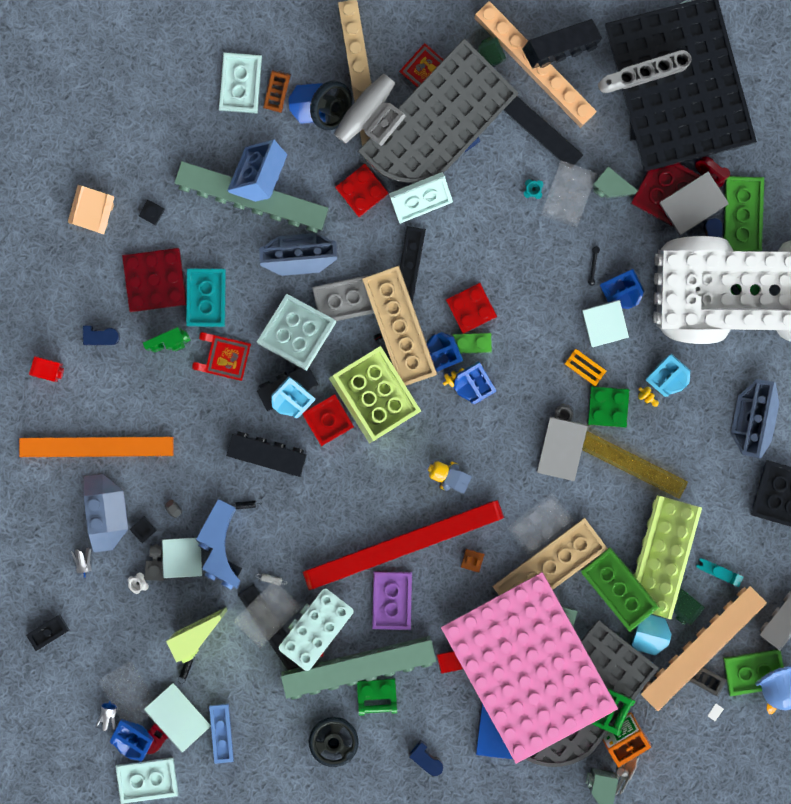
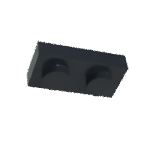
M59 614L26 636L35 651L70 630Z

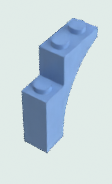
M218 499L196 539L200 548L206 551L212 550L202 570L207 578L213 581L217 578L223 581L221 585L230 590L233 587L237 589L240 580L231 570L225 550L227 529L236 509Z

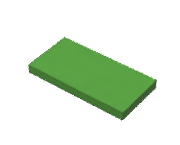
M729 176L725 180L724 197L729 204L724 207L723 239L728 240L733 251H762L764 177Z
M611 547L581 571L629 632L659 608V605Z

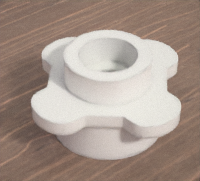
M137 573L136 576L128 578L129 589L135 594L140 593L141 590L146 591L149 588L142 573Z

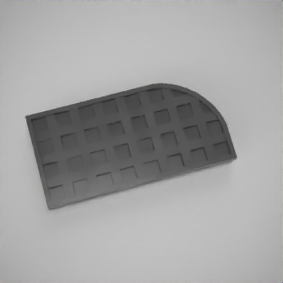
M463 39L400 105L398 109L406 117L384 144L380 146L369 138L357 152L379 173L400 182H419L438 173H444L519 93L466 39Z
M599 620L595 622L581 640L606 687L632 699L637 697L659 669ZM619 701L617 705L618 710L614 712L609 725L614 726L624 702ZM590 724L526 758V760L546 767H562L574 764L589 756L608 731Z

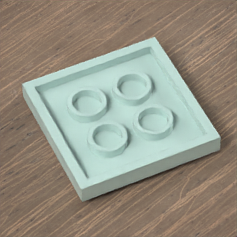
M286 294L257 340V343L307 371L336 324V320Z

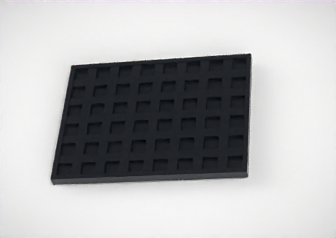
M693 0L605 23L617 72L626 67L681 50L687 51L691 55V63L682 72L622 89L644 172L757 142L718 0ZM678 57V58H677V62H678L680 65H685V64H686V61H685L684 58H682V57ZM665 63L658 64L659 69L667 70ZM640 69L642 76H649L647 69ZM621 75V78L624 82L631 81L629 75Z

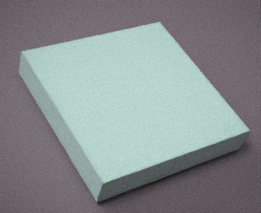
M620 300L582 310L591 347L629 338Z
M197 538L162 539L163 578L202 576L201 548L198 546Z

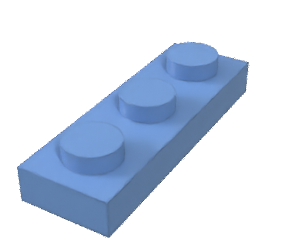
M229 703L210 705L214 764L234 762Z

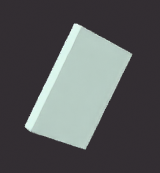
M223 52L219 111L258 114L262 55Z
M443 172L389 193L399 223L453 202Z
M174 683L144 709L181 752H184L211 727Z
M173 757L116 765L121 804L178 796Z

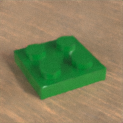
M591 386L588 425L626 428L630 390Z

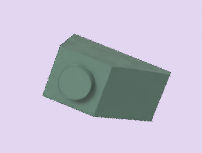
M607 167L592 185L594 188L593 192L601 198L603 196L605 198L634 196L638 191L610 167Z

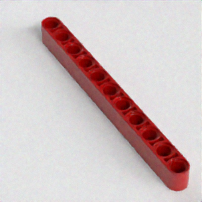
M494 500L303 571L302 574L308 590H312L499 521L505 517L499 501Z

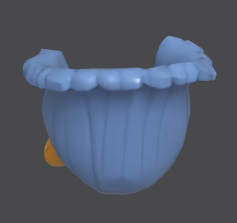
M791 666L778 668L764 675L755 683L756 686H762L763 696L767 701L766 709L769 714H773L776 709L784 711L791 709Z

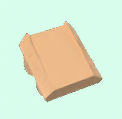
M78 185L68 223L104 234L110 212L114 207V197Z

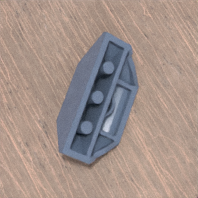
M318 233L278 236L265 246L259 248L260 266L281 276L320 273L337 260L336 241L330 240Z
M756 379L753 384L738 395L731 435L740 449L741 455L761 458L772 442L779 408L776 382Z
M104 474L84 476L83 497L88 535L93 552L113 550L129 529L124 490Z

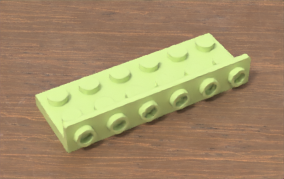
M657 495L652 504L653 511L647 522L648 529L646 536L642 540L643 547L641 554L637 558V568L633 575L659 605V608L652 614L672 619L702 507Z

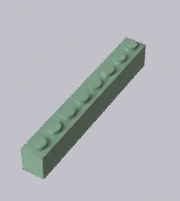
M181 161L175 184L179 186L178 189L189 193L190 190L197 192V196L208 198L209 195L215 197L216 202L226 204V201L234 203L233 207L244 210L245 207L252 209L251 213L260 216L265 213L270 215V219L279 222L281 219L289 221L288 224L294 227L303 225L307 227L306 230L313 233L323 230L329 211L328 207L274 190L270 198L255 202L227 191L233 177Z
M426 636L315 663L309 671H305L301 667L282 671L281 679L286 699L291 698L294 700L301 698L303 694L315 695L320 693V690H335L344 684L352 686L360 680L372 681L377 679V676L384 675L388 677L401 670L409 672L414 670V667H429L436 662L431 638Z

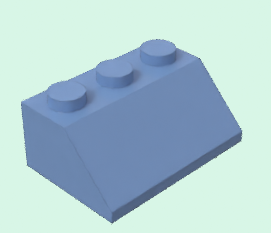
M274 139L245 147L227 191L255 202L270 198L281 169L284 166L287 153Z

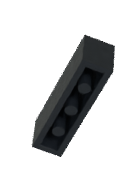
M589 19L530 39L522 50L532 69L539 66L544 68L551 62L556 61V63H559L568 56L576 57L585 50L587 52L593 51L598 47L597 44L601 41L602 37L594 21Z
M240 431L237 434H232L226 456L301 477L307 457L303 449L293 447L292 450L286 449L285 444L274 442V445L266 443L267 439L257 436L256 439L248 438L249 434Z

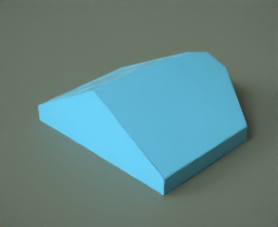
M670 354L656 366L646 378V381L666 397L682 391L689 384L691 370L674 355Z
M288 377L271 395L272 408L280 414L298 418L315 401V398L291 377Z
M650 615L636 627L631 646L637 651L651 655H657L669 646L671 632L666 619L655 615Z

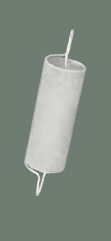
M262 574V577L259 578L261 581L281 585L282 578Z

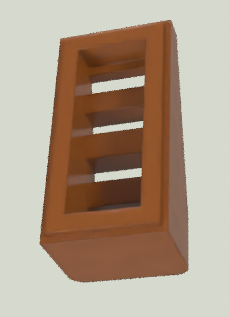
M277 70L271 71L263 106L264 109L282 113L291 74ZM278 77L285 79V83L274 80V78ZM273 84L282 86L283 90L272 88ZM271 92L281 94L282 96L281 98L271 96L270 94ZM269 100L280 102V105L270 104Z

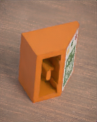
M632 712L627 714L621 727L622 732L620 736L608 732L603 738L608 752L618 767L651 748L650 741Z

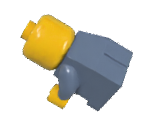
M435 461L429 465V477L437 482H441L440 489L448 491L450 488H453L463 494L465 493L472 476L460 471L457 463L451 461V465L448 467V465L442 462Z

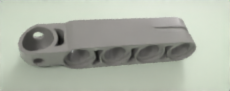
M681 50L626 67L620 72L604 77L598 83L599 90L603 93H610L682 72L691 63V55L687 51ZM678 57L684 58L685 61H686V64H685V65H680V64L677 62V58H678ZM665 63L667 70L659 69L658 64ZM640 69H647L649 76H642ZM621 75H629L631 81L624 82L621 78Z

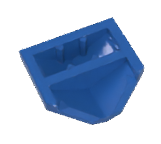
M322 83L297 85L290 95L289 110L300 124L314 123L310 115V104L314 93H316V90L320 88ZM319 110L321 120L326 122L325 113Z
M634 269L600 284L608 303L620 300L623 309H630L639 305L644 294L643 287Z
M440 332L433 335L427 342L436 372L463 361L453 336Z
M479 361L456 375L454 382L456 392L460 397L473 404L496 392L495 387Z
M121 719L110 743L114 744L117 750L127 758L143 761L154 739L142 725Z

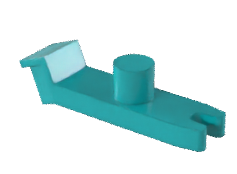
M699 558V561L703 565H696L698 569L737 587L740 586L744 578L702 558Z

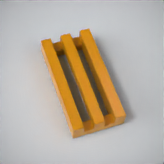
M577 349L573 351L564 364L595 387L607 372ZM577 354L583 360H585L590 365L599 370L600 374H597L588 366H586L577 358H575V355ZM574 361L596 377L595 381L570 364V362Z

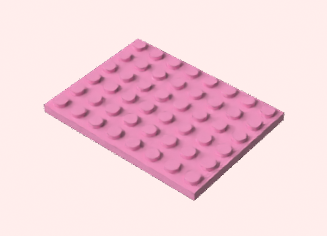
M543 572L441 627L516 764L618 710L615 701Z

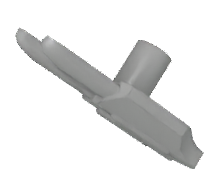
M635 757L618 768L617 778L619 780L621 777L617 785L615 795L618 792L619 794L623 793L637 768L639 758Z

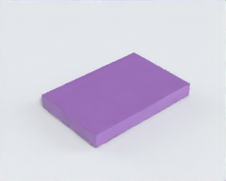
M374 571L372 629L411 630L412 572Z

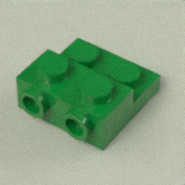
M177 327L143 342L145 350L154 353L163 350L164 345L166 349L177 352L185 348L184 344L191 341L186 330Z

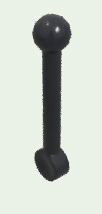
M598 246L592 249L594 253L591 276L588 280L590 286L595 285L594 275L597 254L600 252Z

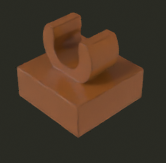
M466 549L461 568L479 573L485 554Z

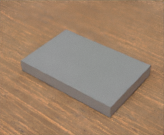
M707 172L659 204L678 234L681 235L729 203L710 173Z
M366 275L312 287L317 310L336 321L373 314L374 311L362 280L369 276Z
M550 416L537 473L575 481L588 425Z

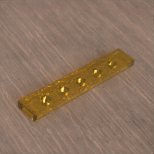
M586 431L583 451L678 499L681 498L688 481Z

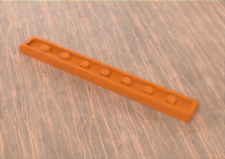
M174 437L19 438V457L174 456Z

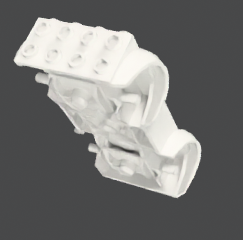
M692 236L673 239L667 242L661 250H658V254H655V265H658V273L654 275V284L657 285V292H654V304H657V312L653 314V322L656 323V326L667 337L685 343L710 344L724 340L731 329L777 330L780 337L791 342V241L783 243L778 251H733L726 239L711 236ZM739 284L742 291L739 295L731 293L732 285ZM754 284H757L760 288L757 295L750 293V287ZM774 284L780 288V292L776 296L769 293L770 286Z

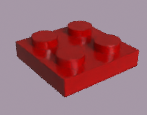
M366 164L362 165L335 187L358 217H361L389 194Z
M481 283L446 299L462 334L497 317Z
M335 394L302 413L321 446L354 428Z

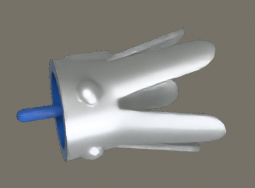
M86 549L85 561L81 551L75 550L76 558L71 551L76 563L77 573H83L84 577H86L85 572L92 571L90 565L91 549Z
M111 701L101 705V714L96 723V726H98L100 722H103V731L107 730L109 719L113 729H116L115 716L117 707Z

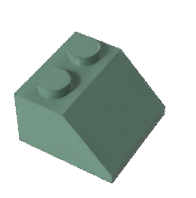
M591 768V772H587L585 783L598 804H614L618 783L617 776L611 771Z

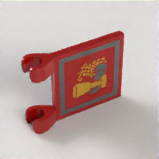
M424 43L399 72L418 87L444 59Z
M201 332L200 340L212 342L207 365L194 362L192 369L242 381L251 344Z

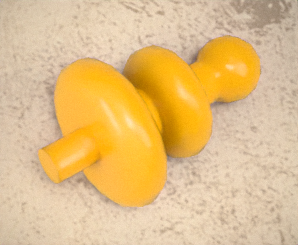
M452 371V376L445 373L446 381L443 382L444 386L449 384L451 387H454L453 381L459 372Z
M649 386L638 389L640 391L638 395L640 400L644 399L646 403L651 402L652 406H658L659 402L654 399L655 394L650 393L651 388Z

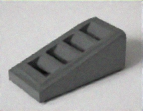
M703 667L694 679H690V682L719 697L727 680ZM702 671H704L706 674L700 683L698 679ZM709 675H711L713 677L707 687L705 686V683ZM716 679H718L720 681L714 691L711 688L713 687Z

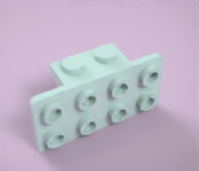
M323 589L310 605L306 604L300 611L303 614L300 619H294L289 625L290 632L279 645V650L305 671H309L354 612L353 609L328 589Z

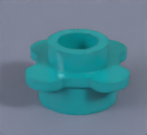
M526 180L524 197L540 199L542 197L543 182L540 180Z

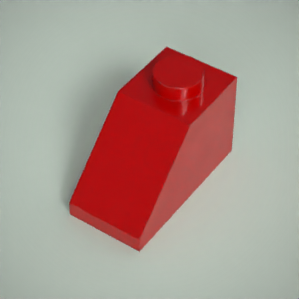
M34 356L29 375L58 382V379H62L64 374L63 364Z

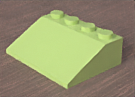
M381 346L329 378L369 443L421 412Z
M226 607L172 634L166 642L176 663L179 661L185 663L193 659L199 651V647L228 611Z

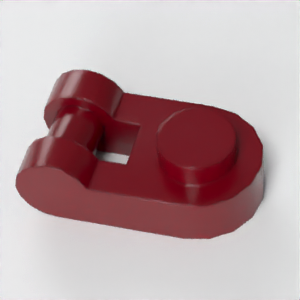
M701 157L696 162L697 170L702 175L709 172L718 187L723 186L725 180L730 176L729 169L720 167L710 157Z
M156 723L148 731L154 740L147 754L156 753L168 738ZM157 730L163 734L161 738L154 734Z

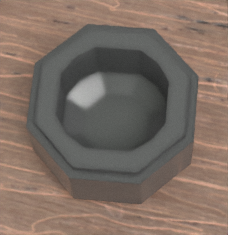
M561 404L556 408L555 418L572 420L573 410L569 405Z
M173 499L165 504L166 511L172 517L177 518L182 514L183 511Z

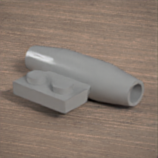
M382 74L345 113L334 135L346 144L364 129L368 137L382 146L406 117L402 111L391 103H384L395 82L385 74Z

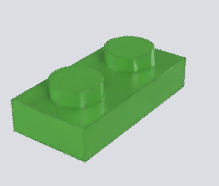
M491 333L453 334L460 353L492 352Z

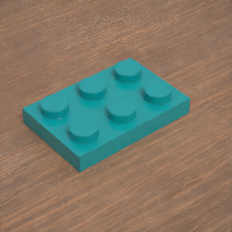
M187 269L186 326L225 327L226 269Z

